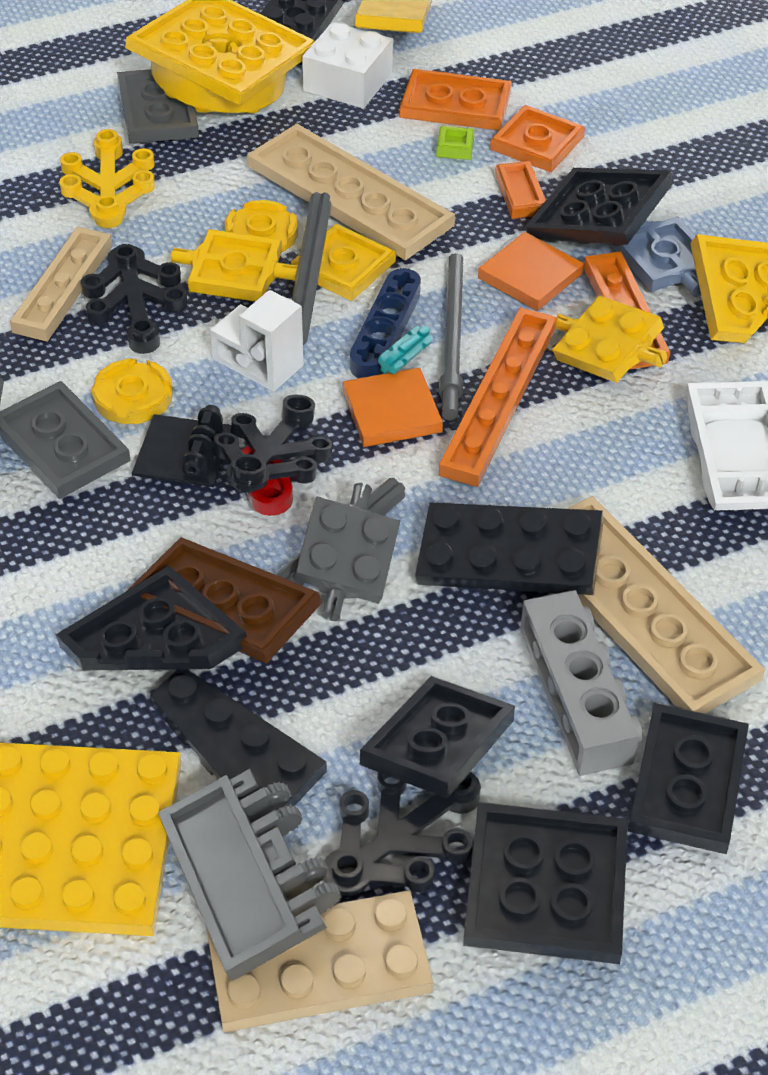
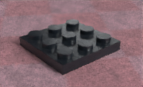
M573 167L525 226L526 232L546 242L568 241L579 244L628 245L673 185L671 170Z
M478 802L463 946L620 965L623 946L628 819Z

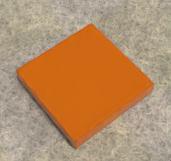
M524 105L491 139L490 150L522 162L530 161L532 166L552 173L584 138L585 127Z
M524 232L478 268V278L538 311L583 274L584 263Z
M420 367L398 371L396 374L386 373L343 381V393L363 447L442 433L443 421Z

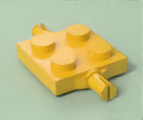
M211 229L208 230L204 242L197 249L189 250L173 247L171 253V262L193 265L188 278L189 292L255 302L267 292L269 285L275 278L295 281L298 265L278 263L282 252L280 239Z
M600 295L579 319H573L561 313L557 314L556 330L566 332L552 349L556 360L618 383L625 373L639 362L644 361L660 368L663 366L662 363L665 364L667 360L666 351L651 347L653 340L664 328L662 319L658 315Z

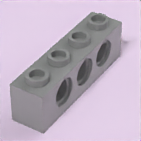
M576 590L524 600L520 630L579 776L634 764L637 746L639 743H642L643 738L641 725L635 715L630 716L625 705L626 694L620 678H614L609 668L610 658L605 643L603 641L598 642L595 636L594 620L589 607L582 606Z

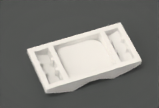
M768 381L688 383L686 393L691 437L698 447L703 489L714 511L768 509Z

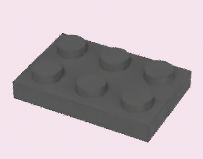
M151 69L117 72L129 144H148L153 141L184 140L199 137V127L194 106L183 103L176 98L168 97L154 80Z
M62 381L0 411V436L58 499L131 461L129 449Z

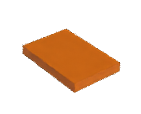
M413 69L400 105V118L500 131L511 94L512 81Z

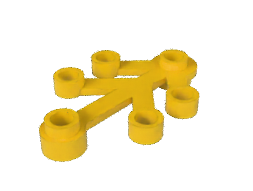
M103 129L97 133L94 139L95 155L101 160L100 174L84 166L80 154L69 152L63 154L60 158L62 172L66 175L61 177L59 183L63 196L74 198L89 207L90 216L98 226L114 228L123 222L128 204L141 195L150 193L155 189L154 174L149 171L153 169L155 163L153 152L150 149L141 148L132 153L133 162L115 173V160L123 155L122 139L115 130ZM133 179L132 186L116 195L115 190ZM82 181L100 190V196L82 188Z

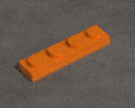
M621 251L585 256L584 270L597 297L600 295L651 313ZM660 332L653 340L651 347L666 351L667 360L665 364H668L670 350ZM642 361L630 369L643 368L655 365Z

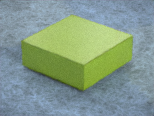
M440 126L436 157L471 160L475 129Z

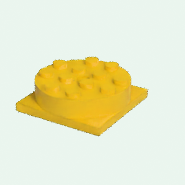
M186 0L127 36L125 48L151 61L152 76L168 97L176 98L183 103L194 106V109L198 112L257 113L261 108L269 106L279 99L285 89L287 72L302 62V56L315 41L232 0Z

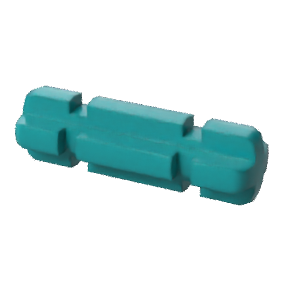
M425 325L422 328L415 326L379 356L378 363L382 366L380 371L384 374L389 372L396 374L432 343L433 338L429 334L431 329Z

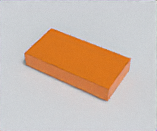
M523 161L496 165L495 176L511 218L533 217L546 202L531 162Z

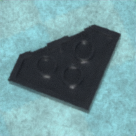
M170 566L55 634L60 648L83 671L212 669L242 650V639L247 637L246 632ZM168 579H169L174 585H176V586L180 589V591H177V590H174L173 588H171V586L169 585ZM149 593L156 596V598L146 600L141 598V596ZM174 605L219 623L230 634L226 635L176 613Z

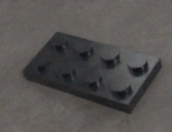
M429 502L415 573L417 584L545 593H563L576 590L579 595H594L604 523L603 510Z

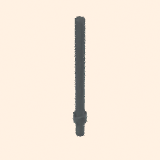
M458 253L451 254L448 261L444 372L439 379L442 417L445 420H454L458 417V400L463 394V378L459 375L464 259Z

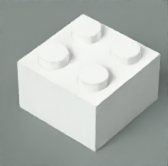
M332 22L302 56L303 91L365 108L392 74L393 38L382 36L374 31H364L349 27L345 23Z

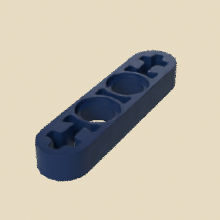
M400 268L388 274L350 351V370L356 378L384 374L380 371L382 366L378 363V358L401 338L420 298L421 278L416 271ZM403 288L402 294L398 293V290ZM386 308H397L401 312L390 314L385 313L383 310ZM382 332L387 333L389 337L377 339L373 338L371 334ZM369 352H370V353H373V354H374V358H370L369 361L367 362V360H368V358H369Z

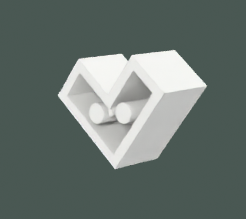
M271 290L266 292L249 308L240 304L210 329L213 360L273 392L304 366L302 306Z

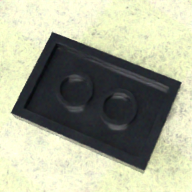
M430 676L360 749V765L447 799L513 723L515 705Z
M654 703L627 832L727 855L749 723Z

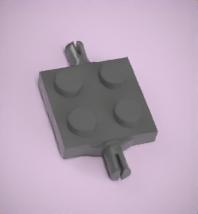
M361 482L354 484L350 504H342L316 496L293 579L314 585L324 593H327L321 616L328 620L332 605H334L330 621L340 620L344 598H359L377 604L380 603L401 520L373 513L367 509L372 488L366 484L360 498L363 486Z

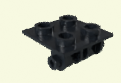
M207 405L205 408H202L198 413V420L154 414L132 470V476L214 487L223 462L222 458L215 456L213 453L214 437L219 433H231V425L223 424L221 411L215 405Z

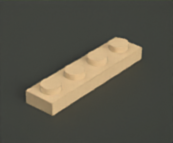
M76 227L10 320L12 333L48 342L82 292L81 279L88 274H94L113 247L111 234Z

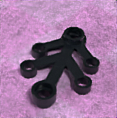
M122 244L109 252L107 256L108 266L99 274H88L81 279L83 295L86 298L92 299L86 304L87 318L93 324H103L111 318V313L127 299L132 323L127 330L129 347L136 353L147 354L159 347L160 337L157 325L148 319L143 297L164 305L170 312H180L186 309L188 305L187 293L183 288L175 287L181 282V272L178 264L173 262H166L161 265L155 264L145 259V254L139 247L131 244ZM141 273L157 279L160 285L170 288L166 290L140 279L138 275ZM118 277L123 278V281L104 299L100 298L105 294V288Z
M299 394L285 397L282 403V420L266 439L256 426V418L248 413L233 415L231 418V433L217 434L214 437L213 443L214 455L227 459L230 464L226 469L227 482L237 490L245 493L255 492L265 487L269 480L291 477L295 482L303 484L313 482L316 479V462L323 463L331 459L333 442L326 437L316 436L306 441L285 443L295 431L305 430L313 422L315 413L314 400ZM239 438L245 439L254 453L253 455L244 454L239 448ZM295 458L292 462L269 464L275 460Z
M470 771L459 784L467 786V789L456 788L447 799L435 794L399 820L400 798L406 790L407 783L402 781L396 784L386 783L384 780L389 777L378 772L377 787L381 793L377 837L362 848H360L361 823L369 816V799L365 793L358 790L345 792L339 801V813L343 820L340 849L331 852L324 860L329 871L327 873L328 876L323 880L324 883L328 881L330 883L334 882L341 893V897L344 898L359 895L369 884L407 887L411 891L419 893L429 890L434 884L435 867L425 857L445 858L454 864L464 863L471 857L473 839L466 830L460 828L447 831L443 837L416 834L448 811L458 814L473 811L480 801L481 784L479 779ZM350 804H359L362 806V809L350 811L346 807ZM453 842H460L465 845V848L454 850L449 845ZM389 854L418 856L408 860L405 866L378 863ZM342 867L356 868L351 873H343L339 869ZM421 870L426 872L428 876L423 879H417L411 873Z

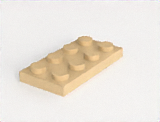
M408 890L334 905L332 909L329 908L321 914L327 926L326 929L234 981L225 972L207 930L223 1033L433 993V979L411 891Z

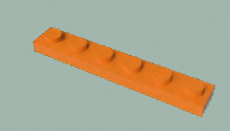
M522 307L519 308L439 463L438 476L479 487L556 329V316Z

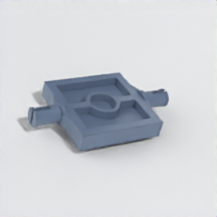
M678 216L664 221L650 222L646 220L628 245L613 246L616 252H622L628 266L651 292L680 283L684 284L694 297H697V294L701 295L690 242L696 235Z

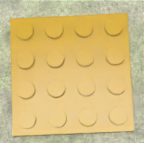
M0 743V928L154 936L169 846V837L158 812L176 803L182 765L180 752Z

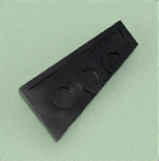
M188 669L176 670L150 694L152 707L180 740L195 751L200 757V763L211 776L215 775L219 779L227 774L229 779H232L250 769L260 789L268 787V784L271 785L273 782H284L291 794L290 801L287 802L286 806L290 804L294 806L327 772V763L324 759Z

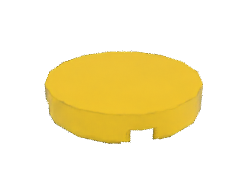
M269 200L250 201L243 204V209L236 212L235 208L229 212L225 219V232L280 239L282 252H285L294 245L298 237L297 216L293 211L292 214L288 212L286 206L279 202Z
M124 359L109 364L98 372L95 377V384L92 386V400L97 412L107 420L120 424H140L152 420L154 414L161 415L167 410L173 397L172 379L167 370L156 362L146 360L147 364L137 363L136 359Z

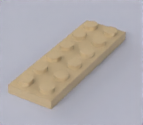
M295 124L247 154L248 167L310 203L313 193H328L332 203L330 216L363 236L396 251V255L405 261L455 226L454 213L299 124Z
M593 496L567 508L603 510L604 523L594 595L578 594L582 606L589 607L596 622L677 708L706 714L763 680L766 669Z

